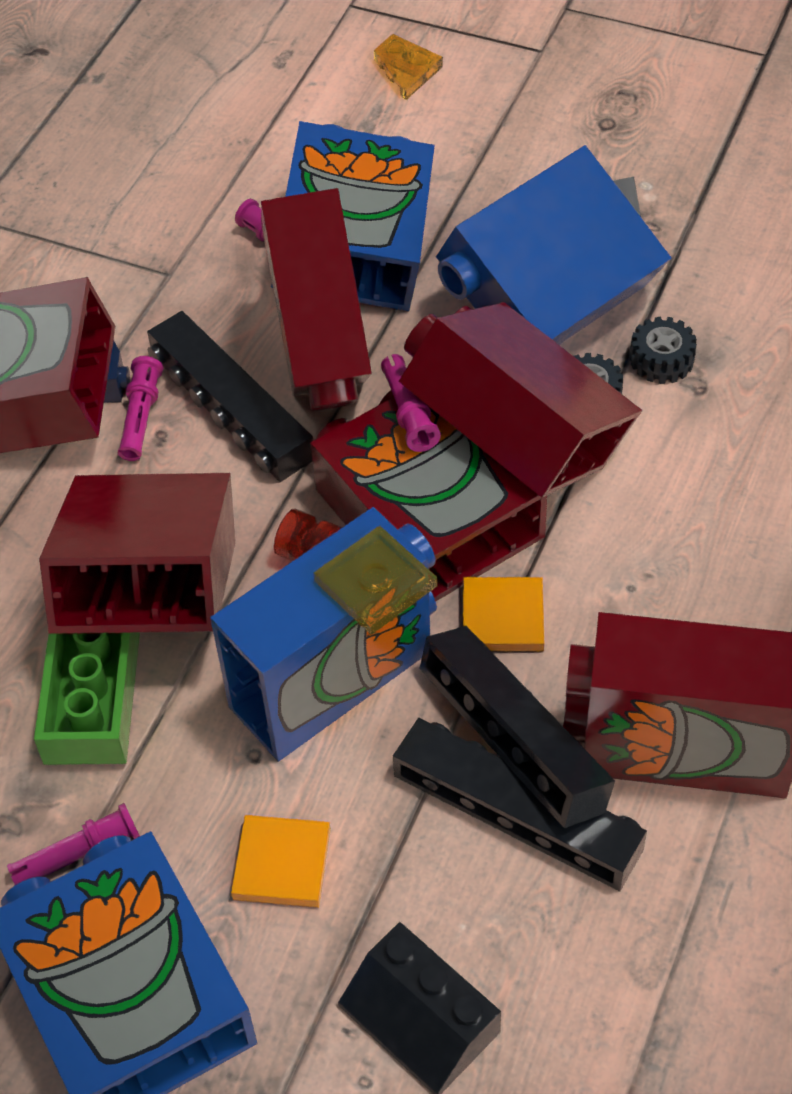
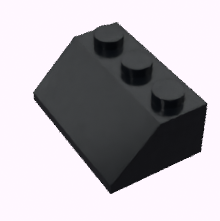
M401 922L393 927L367 953L338 1001V1006L433 1094H442L501 1032V1010Z

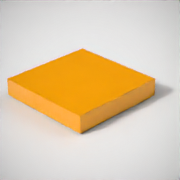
M464 577L463 626H467L490 651H544L543 577Z
M245 815L231 891L232 899L319 908L331 830L330 822Z

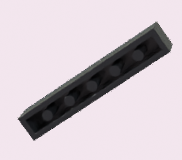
M180 311L147 331L150 347L147 349L149 356L162 363L163 367L169 372L173 382L178 387L183 386L190 393L192 400L199 408L204 406L211 413L213 421L220 429L226 428L232 434L235 443L242 451L248 450L255 457L256 463L264 473L270 472L279 482H282L313 462L311 451L313 436L187 314Z
M467 626L426 637L419 669L564 828L606 813L615 780Z
M418 717L393 754L394 777L619 892L622 890L644 851L647 830L641 828L632 818L617 816L607 810L605 814L564 828L500 757L488 752L482 744L476 741H466L453 735L448 728L440 723H429Z

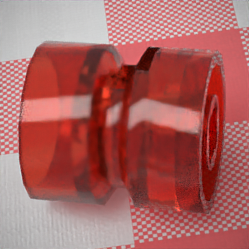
M296 508L291 509L278 527L274 540V553L282 558L294 561L343 527L326 520L317 523L315 516Z

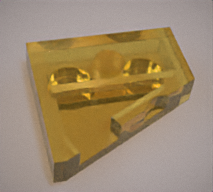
M395 34L390 35L374 50V61L380 69L386 72V76L391 83L396 82L400 88V95L406 100L443 67L442 56Z

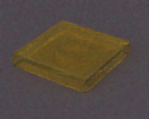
M380 525L314 572V581L370 635L374 634L437 587V577Z

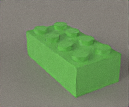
M140 632L48 634L34 736L43 765L127 764Z

